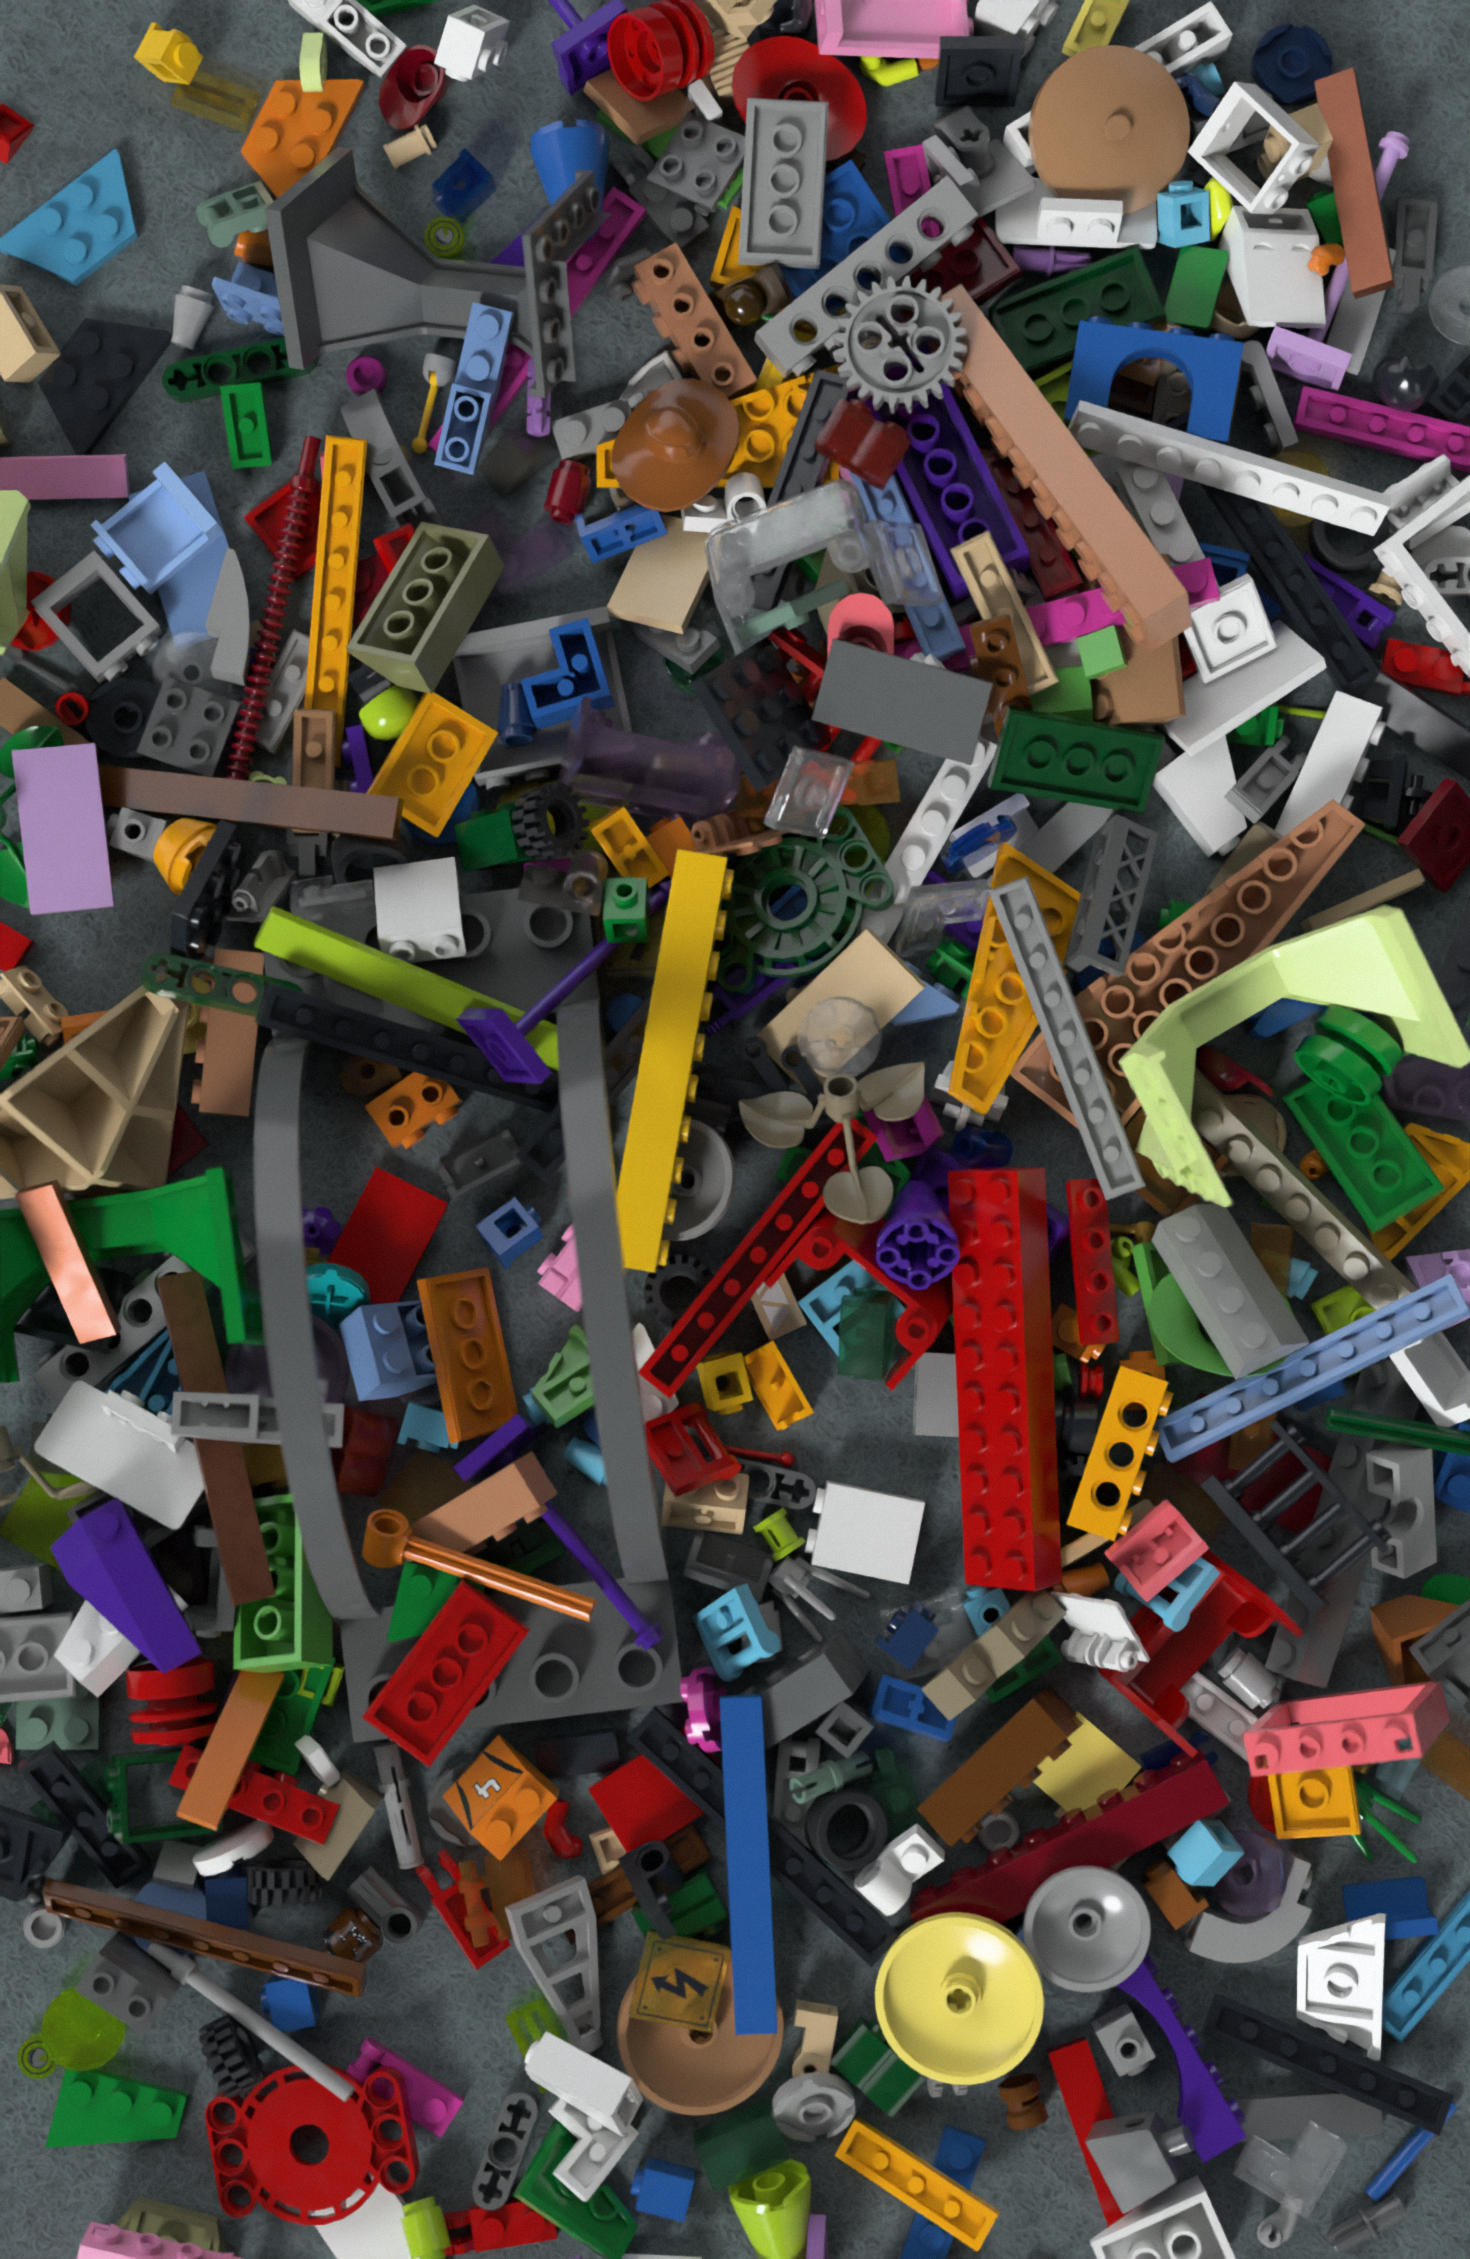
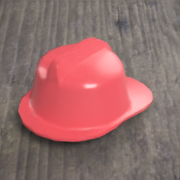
M866 593L848 595L839 601L829 617L828 656L834 638L894 654V624L892 614L886 604L876 596Z

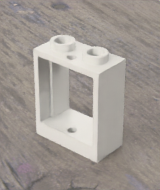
M1234 81L1187 152L1249 212L1272 215L1273 212L1281 208L1286 202L1289 195L1288 191L1297 178L1310 168L1313 162V155L1320 147V144L1256 84ZM1255 110L1292 144L1262 189L1257 187L1225 156Z

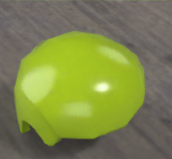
M394 685L380 693L360 710L361 724L373 739L382 741L398 739L417 707L419 700L412 689Z

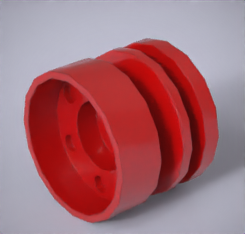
M661 0L651 3L648 7L637 8L617 16L611 22L607 34V54L611 69L619 85L629 96L639 101H649L666 95L674 89L684 88L700 78L703 80L710 73L714 62V40L705 15L692 0Z
M192 1658L166 1674L161 1672L152 1662L126 1669L128 1698L147 1700L148 1706L136 1709L129 1714V1720L132 1722H149V1724L135 1727L130 1731L131 1742L170 1746L194 1742L201 1737L212 1735L218 1719L200 1718V1716L216 1712L218 1710V1703L198 1700V1694L208 1692L216 1687L214 1659Z

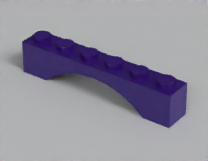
M1146 1952L1138 1968L1127 1979L1116 1986L1135 1997L1153 2014L1163 2028L1171 2044L1178 2070L1179 2099L1177 2118L1182 2126L1186 2125L1190 2129L1195 2141V2149L1203 2163L1247 2137L1240 2126L1247 2120L1234 2098L1227 2102L1225 2101L1218 2087L1225 2084L1212 2061L1205 2065L1196 2052L1197 2049L1202 2047L1200 2040L1190 2024L1183 2028L1174 2013L1181 2008L1168 1987L1160 1991L1152 1977L1159 1973Z

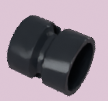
M1054 1396L1056 1447L1059 1443H1063L1066 1451L1090 1454L1096 1434L1097 1402L1072 1399L1068 1405H1065L1062 1397Z

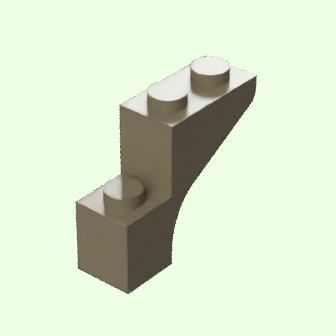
M1045 1588L1038 1591H1027L974 1642L946 1664L921 1690L947 1720L950 1721L974 1703L997 1678L1025 1658L1067 1613Z

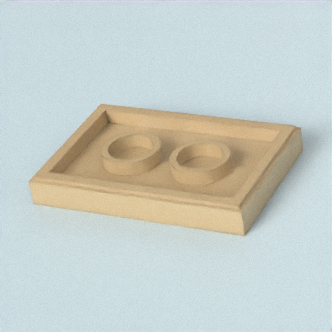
M661 514L668 534L635 547L607 605V611L611 617L684 635L728 540V535L725 533L683 531L682 519Z

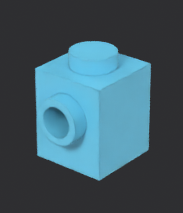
M1199 1819L1167 1853L1177 1865L1175 1867L1176 1872L1185 1882L1195 1886H1214L1245 1851L1221 1820Z

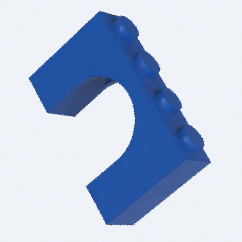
M1089 317L1088 321L1080 320L1063 421L1067 428L1080 400L1107 408L1111 385L1117 374L1125 366L1139 359L1158 358L1176 366L1188 382L1191 401L1186 433L1224 445L1227 444L1244 343L1235 342V337L1221 333L1211 334L1210 338L1194 336L1192 330L1185 328H1171L1169 332L1155 331L1152 325L1142 322L1129 323V327L1112 325L1113 321L1104 317Z

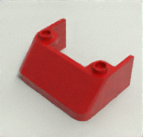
M825 1205L765 1279L764 1284L771 1289L797 1257L809 1267L823 1270L833 1266L846 1253L908 1305L897 1319L895 1326L896 1336L907 1350L883 1377L885 1385L890 1390H893L931 1346L953 1313L952 1276L948 1274L937 1282L931 1283L924 1290H914L908 1284L889 1277L876 1261L877 1238L885 1219L881 1218L873 1223L859 1224L837 1217Z
M1209 1550L1200 1557L1212 1564L1220 1574L1190 1612V1618L1186 1626L1182 1630L1175 1632L1163 1623L1161 1616L1143 1605L1129 1622L1135 1633L1139 1636L1141 1644L1150 1658L1149 1662L1138 1660L1136 1667L1129 1669L1127 1672L1097 1666L1098 1672L1192 1758L1198 1751L1176 1731L1185 1721L1190 1711L1188 1698L1179 1690L1229 1634L1235 1630L1243 1637H1256L1263 1633L1274 1620L1298 1639L1304 1633L1268 1595ZM1168 1586L1157 1593L1171 1604L1178 1596V1593Z

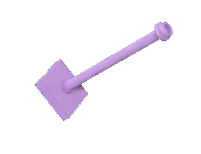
M1394 131L1387 132L1378 145L1379 150L1383 153L1375 171L1380 201L1397 160L1406 158L1409 152L1408 144L1410 141L1408 137ZM1346 256L1344 262L1336 266L1324 295L1325 328H1311L1308 336L1305 337L1275 326L1266 349V355L1272 371L1335 394L1338 392L1352 354L1322 342L1349 279Z

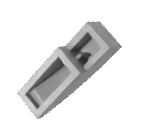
M1389 248L1391 263L1393 266L1397 250ZM1350 278L1347 281L1327 330L1324 344L1352 354L1346 372L1358 375L1386 290L1355 299L1351 290Z
M227 548L205 624L208 635L219 638L210 669L215 679L245 686L251 661V609L244 576L236 552L233 549Z

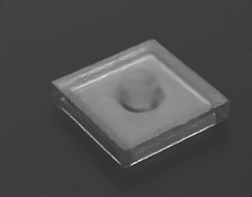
M875 519L865 524L889 604L933 607L944 602L942 589L920 524Z
M794 746L763 824L776 830L825 839L855 762L845 757Z

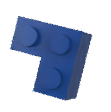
M584 618L548 629L560 668L521 680L530 714L537 729L539 730L615 707L589 619Z

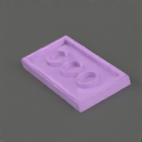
M88 743L13 750L12 759L30 914L40 915L115 907L96 744Z

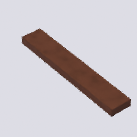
M1353 67L1316 80L1314 84L1318 105L1333 137L1327 156L1351 290L1355 299L1396 287L1358 78Z

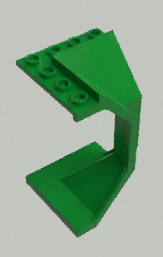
M223 1167L208 1169L204 1176L145 1191L67 1202L93 1262L168 1252L193 1267L221 1288L228 1343L267 1345L262 1294L248 1285L246 1280L232 1170ZM20 1208L0 1209V1384L20 1381L14 1330L17 1322L52 1281Z

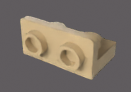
M738 1473L728 1480L718 1479L676 1498L667 1483H665L662 1526L743 1535L749 1476Z

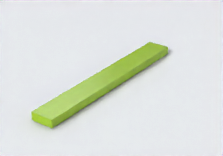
M274 906L271 907L255 938L254 947L464 1034L467 1033L457 1022L456 1018L467 1008L503 1009L514 1024L526 1013ZM542 1020L525 1036V1039L546 1066L557 1072L559 1070L557 1025Z

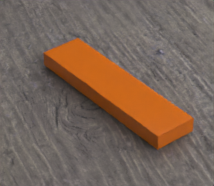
M240 1671L177 1810L178 1817L217 1831L285 1679L284 1673Z

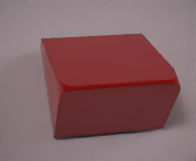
M3 103L0 104V160L8 164L32 132L35 125Z

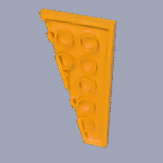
M839 364L825 368L823 371L839 375L837 370ZM814 373L730 400L736 409L740 425L739 446L730 467L713 489H725L727 481L732 476L743 472L757 476L763 485V489H773ZM616 439L596 446V488H620L613 473L611 462L612 449ZM837 442L820 489L839 488V446Z
M1003 842L999 844L990 890L1028 876L1061 965H1063L1081 893L1008 843ZM990 894L988 895L948 1089L950 1095L980 1115L988 1113L1038 1025L1036 1015ZM1063 969V971H1064V973H1065V975H1066L1067 972H1068V970Z

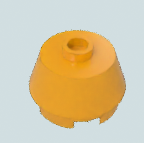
M182 818L168 826L159 837L154 848L153 860L173 893L180 895L218 825L191 818Z

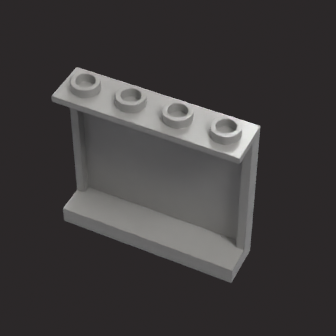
M607 606L466 634L453 657L463 711L497 731L501 686L512 682L521 683L522 679L560 668L548 629L584 618L589 619L615 704V707L539 730L537 729L533 734L534 740L527 745L507 746L501 742V736L497 735L474 774L479 787L486 785L488 791L501 790L510 787L511 780L526 778L527 783H536L548 780L551 772L565 770L566 775H576L588 772L590 770L589 765L605 762L606 767H617L628 764L630 762L629 757L637 756Z

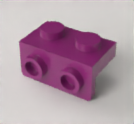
M925 1092L919 1111L904 1120L885 1121L879 1119L874 1114L873 1109L868 1112L863 1111L872 1133L878 1137L876 1141L886 1162L924 1154L944 1135Z

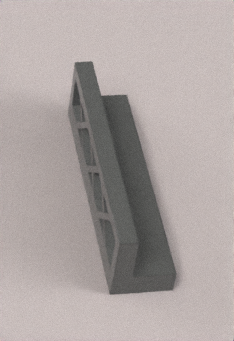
M1118 814L1097 831L1062 965L1063 969L1077 974L1087 966L1092 965L1118 978L1125 973L1158 833ZM1127 834L1144 842L1140 855L1132 856L1126 844ZM1125 867L1134 881L1133 889L1124 892L1117 878L1118 870ZM1118 902L1125 915L1124 924L1118 927L1115 926L1108 913L1109 906ZM1110 938L1117 952L1115 961L1098 954L1102 939Z

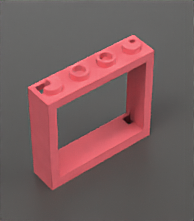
M1439 1680L1437 1683L1431 1681L1281 1700L1245 1731L1243 1738L1251 1776H1261L1422 1757L1450 1723L1442 1681ZM1300 1722V1725L1290 1726L1291 1723ZM1411 1736L1413 1750L1400 1751L1398 1739H1405Z

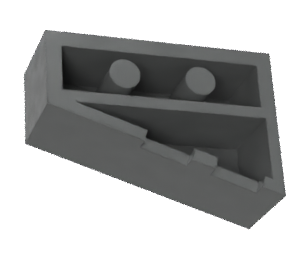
M843 1629L820 1645L816 1643L806 1649L797 1657L799 1660L789 1667L783 1664L765 1677L767 1682L759 1688L755 1689L751 1685L737 1694H762L765 1750L852 1696L870 1671V1668Z

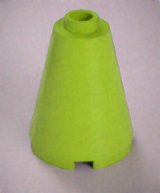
M777 2158L768 2160L772 2168L757 2171L755 2164L738 2172L728 2185L729 2199L758 2259H806L811 2207V2178L807 2173L806 2166L792 2159Z

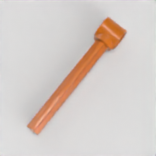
M380 1509L368 1516L362 1555L365 1561L374 1567L392 1568L398 1564H404L407 1559L587 1622H590L597 1603L596 1599L415 1537L416 1530L409 1527L407 1518L395 1510Z

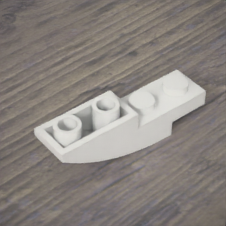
M288 0L289 5L319 31L324 32L325 36L380 78L385 75L407 47L404 42L356 0Z

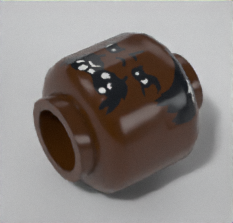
M352 1906L343 1909L324 1928L322 1933L326 1946L322 1950L323 1953L364 1964L383 1946L380 1927L361 1907L358 1909Z

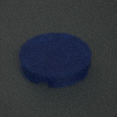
M1010 815L997 816L996 819L999 824L992 827L989 822L981 823L954 841L948 849L951 855H948L947 852L941 855V860L948 872L956 873L964 870L998 850L999 844L1007 843L1018 831Z

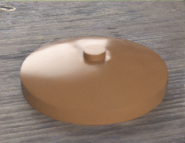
M1120 45L1089 48L1059 65L1048 76L1038 91L1029 120L1028 137L1031 157L1039 177L1056 198L1123 201V215L1133 213L1156 201L1157 193L1166 192L1169 189L1168 184L1174 182L1181 171L1190 138L1189 114L1184 96L1172 75L1151 56L1139 50Z
M691 1944L685 1946L724 1954V1961L708 2025L704 2027L638 2014L637 2009L648 1967L646 1965L632 1981L621 2002L617 2019V2044L626 2072L634 2080L638 2090L645 2097L658 2106L675 2113L708 2115L725 2111L738 2105L755 2093L765 2082L774 2068L781 2050L784 2022L780 2001L776 1994L777 2034L735 2035L732 1951L728 1947L716 1944ZM678 1947L655 1958L650 1962L639 2012L706 2025L723 1956ZM676 1967L710 1988L704 1992L702 1998L685 1983V1999L663 1988L658 1993L651 1978L669 1975L665 1981L677 1986L674 1969Z

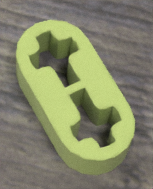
M303 33L300 52L303 92H324L328 66L325 33Z

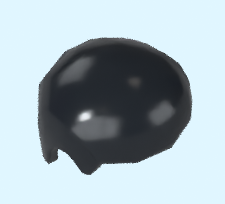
M777 0L773 5L774 11L772 15L759 25L761 40L777 36H791L804 39L813 23L812 0Z
M1404 355L1401 358L1387 356L1378 362L1372 376V387L1378 398L1388 407L1403 412H1411L1418 409L1433 395L1439 384V377L1430 364L1414 368L1409 363L1408 355Z

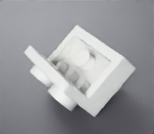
M1445 454L1432 462L1422 465L1418 471L1399 483L1391 485L1383 492V494L1391 496L1390 509L1386 514L1390 523L1389 531L1391 533L1397 532L1459 483L1451 474L1450 459ZM1470 492L1403 544L1411 550L1469 513Z

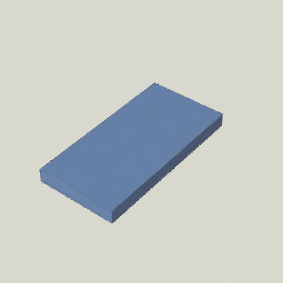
M205 471L180 478V480L215 519L224 534L158 588L173 640L178 650L216 638L208 635L205 624L227 548H230L208 475ZM142 491L129 494V500L131 501Z

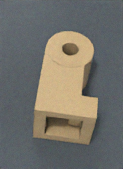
M797 1999L794 2012V2026L803 2027L801 2044L792 2056L793 2077L805 2073L829 2072L838 2021L837 2006Z

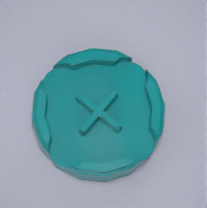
M333 1263L314 1264L306 1267L312 1326L320 1328L322 1323L331 1324V1329H340L339 1324L358 1307L369 1305L371 1297L369 1285L357 1272L348 1267Z

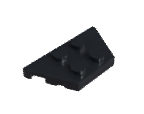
M88 318L82 321L60 351L61 355L52 362L38 381L76 455H90L171 344L172 334L170 332Z
M0 1805V1897L14 1902L26 1899L70 1838L72 1829Z

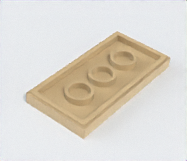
M868 926L756 1036L761 1037L766 1042V1053L807 1093L795 1072L785 1068L782 1064L781 1056L787 1046L798 1044L805 1049L807 1053L806 1062L823 1085L830 1076L834 1075L925 988L926 984ZM795 1050L789 1051L787 1053V1060L791 1064H798L801 1062V1055Z

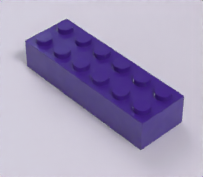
M927 343L918 349L923 354H932ZM909 352L905 353L918 373H922L924 368L913 360ZM894 367L887 372L886 377L892 381H899L907 375L908 371L902 367ZM943 383L940 385L943 392L942 399L935 397L932 393L927 395L928 408L925 409L920 401L916 400L913 401L912 413H908L905 404L899 403L895 414H891L889 402L885 401L878 411L874 410L873 396H870L865 402L861 403L858 398L861 388L859 387L855 390L859 406L869 426L874 425L907 505L955 604L967 599L971 594L950 549L985 531L990 532L1007 570L1013 568L1016 570L1017 575L1030 570V551L949 387Z

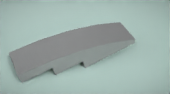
M173 1392L171 1435L282 1445L274 1398H260L259 1395ZM322 1403L329 1447L342 1448L344 1404Z

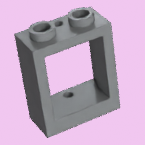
M95 550L31 601L35 611L99 684L106 679L112 681L120 677L129 667L126 662L137 653L141 656L146 655L160 642L157 638L161 634L159 624ZM102 577L143 626L97 663L56 614Z

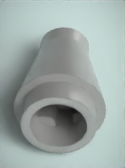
M182 285L180 294H175L171 343L191 350L195 349L196 342L214 309V306L211 305L213 295L190 286Z

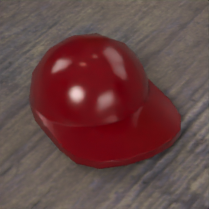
M415 45L406 49L398 57L379 89L378 103L381 113L387 123L397 130H408L418 124L432 105H436L445 96L449 87L450 77L445 74L446 68L434 63L437 51L428 45Z
M1204 1044L1197 1048L1195 1066L1220 1091L1230 1092L1240 1089L1250 1081L1268 1096L1273 1097L1274 1094L1271 1088L1265 1082L1231 1058Z

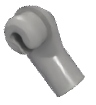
M1285 2189L1279 2209L1263 2219L1257 2228V2237L1261 2244L1268 2248H1276L1293 2235L1305 2199L1303 2195Z

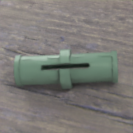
M857 1751L848 1759L845 1757L836 1762L828 1760L820 1763L817 1770L799 1777H793L789 1783L790 1791L806 1786L805 1790L792 1794L793 1798L799 1804H803L826 1792L836 1793L841 1791L845 1784L870 1776L872 1772L871 1764L856 1768V1765L869 1760L868 1756L863 1751Z

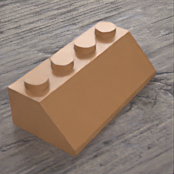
M1160 554L1170 568L1169 554ZM1083 572L1079 573L1083 580V587L1079 589L1080 593L1102 587L1097 579L1091 582ZM1124 627L1118 628L1128 667L1090 680L1093 721L1145 730L1186 716L1178 635L1150 653L1142 641L1136 645Z

